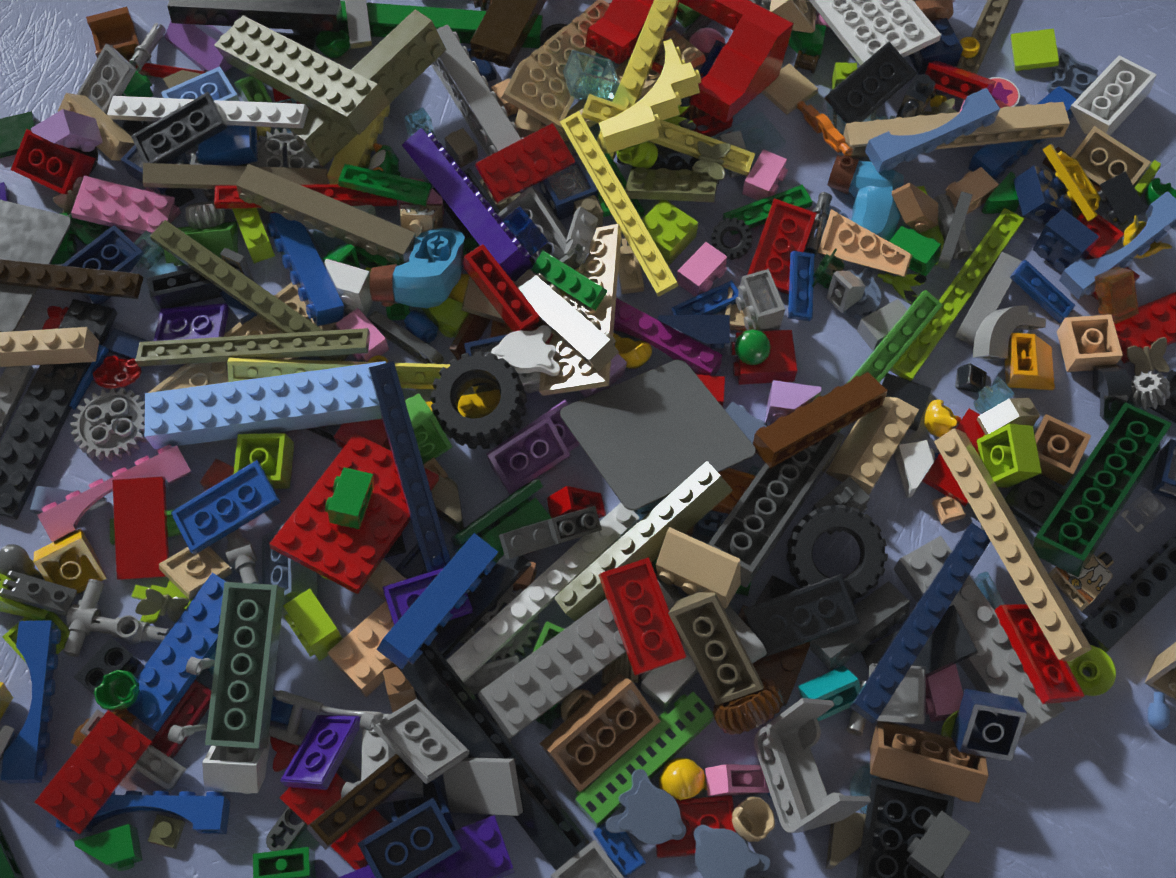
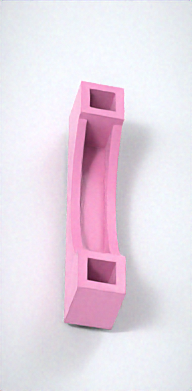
M171 444L164 446L158 450V455L149 458V456L142 457L135 461L136 466L128 470L126 467L118 469L112 473V478L103 481L102 478L88 485L90 489L82 493L79 490L65 496L66 501L58 505L56 502H53L41 508L43 512L37 516L50 540L54 542L78 530L76 525L87 510L98 500L113 491L112 480L164 476L165 480L171 484L191 474L192 472L178 446L172 447Z

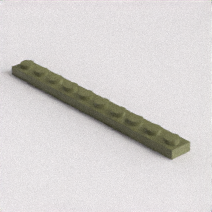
M164 220L150 235L151 240L281 332L324 331L168 221ZM350 354L317 357L323 361H345Z
M368 328L139 342L135 362L140 367L225 362L229 358L277 359L368 353L370 332Z

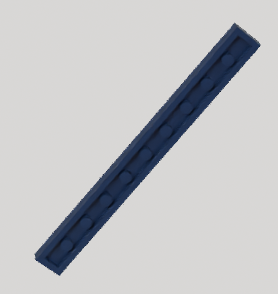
M394 361L369 367V374L426 573L442 569L449 563L450 557Z
M971 523L966 528L851 704L850 708L873 724L877 721L989 545L990 539L986 532L974 523Z

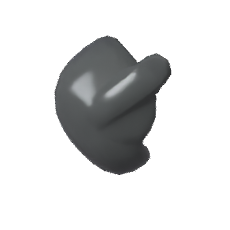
M8 544L0 549V574L7 576L9 571H15L38 579H44L40 571L35 569L34 561L29 558L24 548L16 544Z

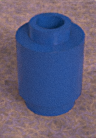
M414 310L404 319L406 329L425 343H431L437 337L438 327L422 312Z

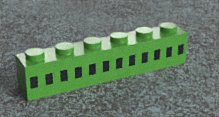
M694 692L688 697L683 694L674 703L675 708L669 714L665 711L658 717L661 721L618 758L611 767H608L597 777L598 779L591 785H588L581 792H576L578 797L575 799V804L596 828L622 806L618 798L632 787L631 776L635 770H644L650 780L667 762L672 760L713 722L715 717L713 712Z

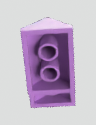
M170 21L164 36L165 39L202 71L207 72L220 66L225 73L233 67L226 62L214 46L223 33L213 25L175 24Z
M566 400L486 453L490 467L509 494L569 457V451L580 445L560 416L561 409L568 405Z

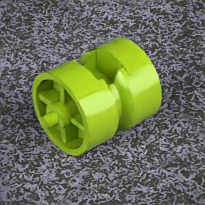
M650 141L617 151V157L621 162L636 168H651L658 156L657 147Z

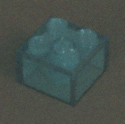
M575 50L571 51L563 70L570 96L578 100H587L589 94L612 102L620 84L612 60Z

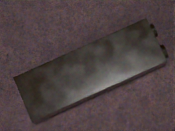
M493 0L470 41L471 55L479 60L511 68L546 0Z

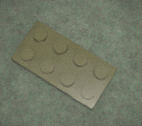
M638 167L631 169L625 192L629 199L715 202L718 180L709 177L707 173L700 174L688 169L677 171L666 168L653 170Z

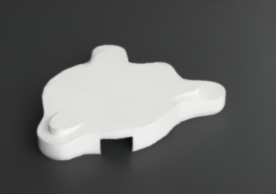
M542 325L534 331H515L509 333L491 351L492 354L497 355L498 360L504 358L508 361L510 367H514L517 373L542 372L550 376H557L560 371L559 364L553 360L556 347L545 344L551 336V329L546 325Z

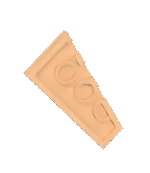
M831 209L818 249L819 254L831 255L836 248L837 251L834 255L844 261L906 277L912 254Z

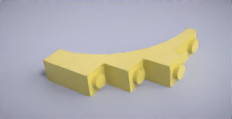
M672 39L663 41L666 52L665 64L653 88L629 109L599 123L608 154L658 138L657 128L661 127L660 121L680 115L678 105H681V99L700 93L698 83H701V77L698 69L694 70L691 62L685 63L679 46L675 47Z

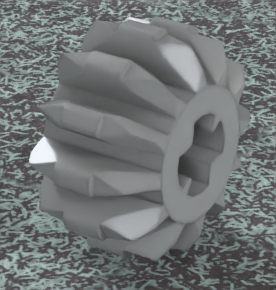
M214 201L194 203L185 208L186 221H188L189 227L195 229L216 227L225 221L224 209H215Z
M1151 370L1148 374H1144L1141 371L1140 376H1132V395H1128V399L1135 407H1142L1146 411L1149 407H1153L1156 410L1158 404L1165 405L1166 399L1170 398V384L1162 373L1155 374Z

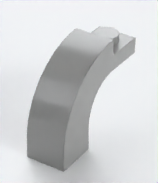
M1025 305L992 312L982 321L977 330L974 340L973 358L991 361L1008 358V342L1012 331L1015 328L1024 330L1045 328L1046 318L1036 317V313L1028 312V306Z

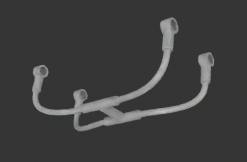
M191 657L187 662L186 672L199 675L202 670L214 666L215 660ZM274 690L273 697H276V700L293 705L287 730L270 726L269 736L300 746L305 736L297 734L303 708L316 713L323 712L337 716H359L361 718L360 728L372 731L375 724L383 720L384 715L381 712L331 708L305 697L282 690ZM207 723L184 727L173 725L168 733V740L180 744L185 737L193 735L194 732L207 730ZM345 757L342 764L350 769L359 781L355 783L346 782L341 792V798L361 783V770Z

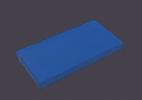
M256 460L171 511V514L190 552L195 555L280 504L281 501L260 462Z

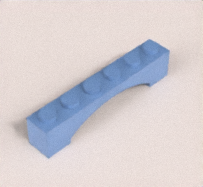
M985 88L967 96L962 106V111L946 124L931 131L915 135H891L888 131L870 139L865 152L877 172L885 169L889 171L895 168L898 163L903 161L909 162L923 152L929 153L943 143L949 144L963 134L967 136L981 126L987 127L995 122L1000 108L988 89Z
M1167 191L1150 204L1145 214L1148 218L1146 226L1135 239L1109 255L1090 260H1084L1082 257L1063 271L1059 281L1078 300L1085 294L1090 296L1096 291L1098 284L1102 281L1108 282L1116 274L1115 271L1119 268L1123 270L1133 261L1132 258L1137 254L1142 256L1150 248V244L1154 241L1159 243L1168 234L1167 231L1171 228L1176 230V198Z

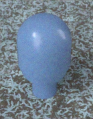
M1154 692V701L1148 707V723L1157 730H1163L1170 724L1169 705L1165 704V693Z

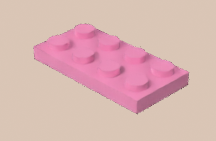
M84 176L71 215L72 218L110 227L115 225L118 229L150 236L164 220L169 222L175 198Z

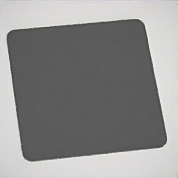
M0 200V259L51 264L71 226V219L66 215ZM0 284V332L16 330L38 288Z
M683 360L671 361L567 405L560 411V416L622 505L628 510H638L668 496L706 461L719 473L755 455L754 445Z

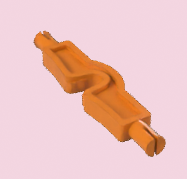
M800 101L797 104V109L803 113L804 120L817 134L823 133L824 141L837 153L842 152L845 156H850L853 153V149L846 144L845 137L833 126L825 114H820L811 104L806 105L804 101Z

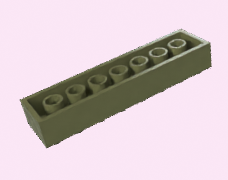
M415 9L351 70L377 83L391 103L446 51V48L432 20ZM311 108L308 109L303 129L289 128L307 155L322 167L357 135V133Z

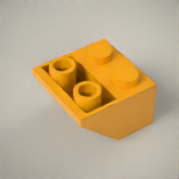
M1011 333L1008 342V358L1004 359L1006 387L1054 390L1052 347L1036 334Z

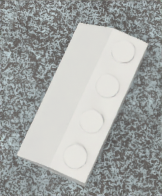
M1119 55L1070 107L1084 134L1088 135L1095 126L1110 136L1147 97L1157 74Z

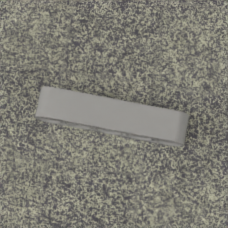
M1001 252L957 331L955 338L974 346L975 336L980 324L999 307L1013 281L1010 276L1022 262L1021 260Z

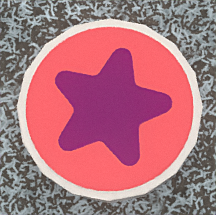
M988 78L996 81L991 95L999 108L1007 106L1017 107L1020 99L1017 86L1005 78Z

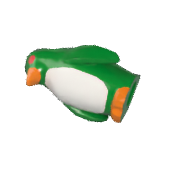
M374 143L373 147L376 154L370 160L369 169L400 176L401 172L398 171L400 160L392 148L388 145Z

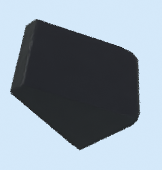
M971 363L963 365L957 369L955 387L982 394L985 392L987 372Z

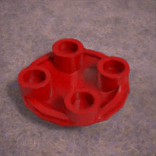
M108 356L104 359V364L93 372V378L101 387L120 388L134 383L142 373L141 366L137 365L136 359H118L117 356Z

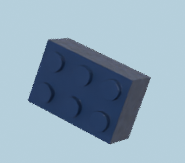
M434 798L357 843L375 878H415L461 850Z

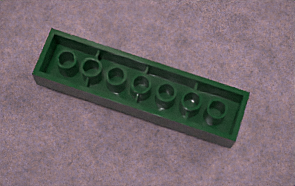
M1124 403L1036 535L1033 549L1037 556L1079 577L1163 446L1172 423L1128 403Z

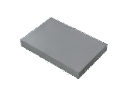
M105 44L77 95L88 97L107 115L113 96H121L136 69L112 45Z
M418 699L413 700L385 717L380 723L375 724L374 731L425 784L467 758L469 750Z
M465 758L443 773L449 810L452 813L518 816L523 812L514 759Z

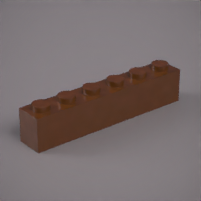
M869 372L860 377L856 376L847 384L835 387L830 393L818 396L808 405L798 407L787 416H781L769 426L759 428L754 434L753 445L755 452L772 468L882 407L888 390Z

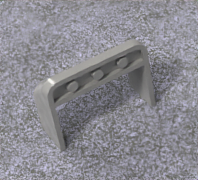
M802 698L761 728L755 735L754 747L780 824L786 832L800 833L842 821L871 802L869 796H844L841 793L827 795L810 747L818 742L821 734L817 718L834 706L833 701Z

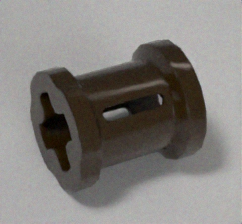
M799 50L794 68L806 69L814 74L820 55L816 54L813 56Z

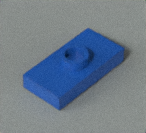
M606 823L593 831L607 856L624 878H627L646 864L626 832L611 833L607 831Z

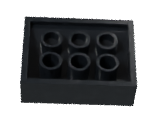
M872 777L869 791L871 802L867 804L856 878H928L906 861L911 854L907 849L915 837L921 840L926 832L922 827L931 814L936 817L943 811L952 818L955 797Z

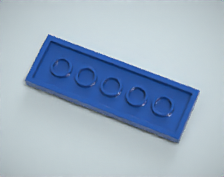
M213 572L136 677L139 682L140 691L135 702L127 710L157 732L198 676L186 672L188 660L191 657L198 659L210 658L216 651L224 582L226 581Z

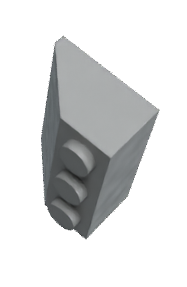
M389 713L383 714V715H384L383 719H384L385 717L389 716L390 714H389ZM362 729L361 782L396 754L374 729L372 731ZM415 774L381 804L424 797L422 779Z

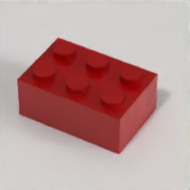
M26 129L11 170L61 194L69 195L68 191H73V185L78 177H89L95 158L74 148H67L50 142L32 133L31 130Z

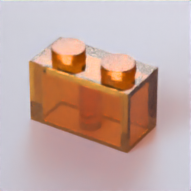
M1115 267L1095 276V291L1098 297V311L1100 315H1112L1113 322L1117 324L1139 314L1134 273L1132 270Z

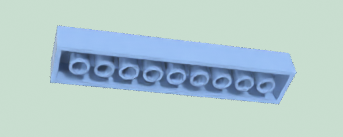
M386 361L145 393L144 437L154 449H159L169 444L174 447L176 445L181 446L234 439L238 437V434H271L382 419L368 368L384 364Z

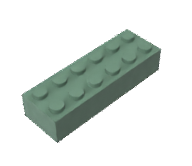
M224 582L205 745L267 748L285 588L269 584Z

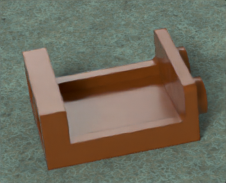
M128 7L86 17L92 31L97 58L105 44H109L126 60H131L135 53V48L140 44Z

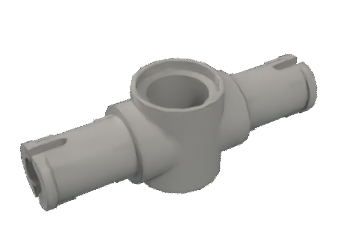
M240 528L226 536L229 542L227 544L228 549L225 550L226 556L232 569L240 573L243 583L260 584L254 569L256 566L255 562L257 561L255 551L251 542L243 538Z
M89 579L82 600H79L77 605L73 604L68 610L66 624L69 626L70 634L63 653L66 655L79 657L85 637L91 631V622L96 623V621L92 620L95 615L101 617V610L98 609L99 605L97 604L104 587L101 581Z
M95 615L92 620L96 621V623L91 622L90 626L93 632L112 634L114 638L123 639L130 645L145 643L146 641L161 644L170 632L168 628L150 626L149 623L138 621L131 615L116 619ZM135 626V630L131 634H126L130 627Z

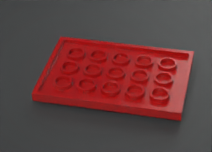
M354 433L269 543L270 549L359 594L411 520L392 451ZM344 467L371 473L374 477V490L359 529L329 523L328 512H325L327 499L334 494L333 485L335 478L341 475ZM424 468L430 490L432 491L439 481V475Z

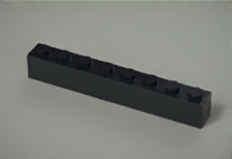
M169 0L167 5L171 22L175 24L233 26L236 20L245 16L271 29L339 32L343 17L341 0Z

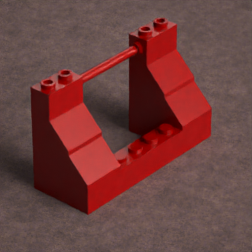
M612 0L603 18L588 28L585 46L620 65L631 57L654 0ZM679 0L668 27L676 21L680 2L733 30L732 35L722 48L710 71L701 79V83H698L700 93L691 95L690 99L691 105L726 123L777 79L794 23L749 0ZM654 61L651 70L661 75L664 66Z

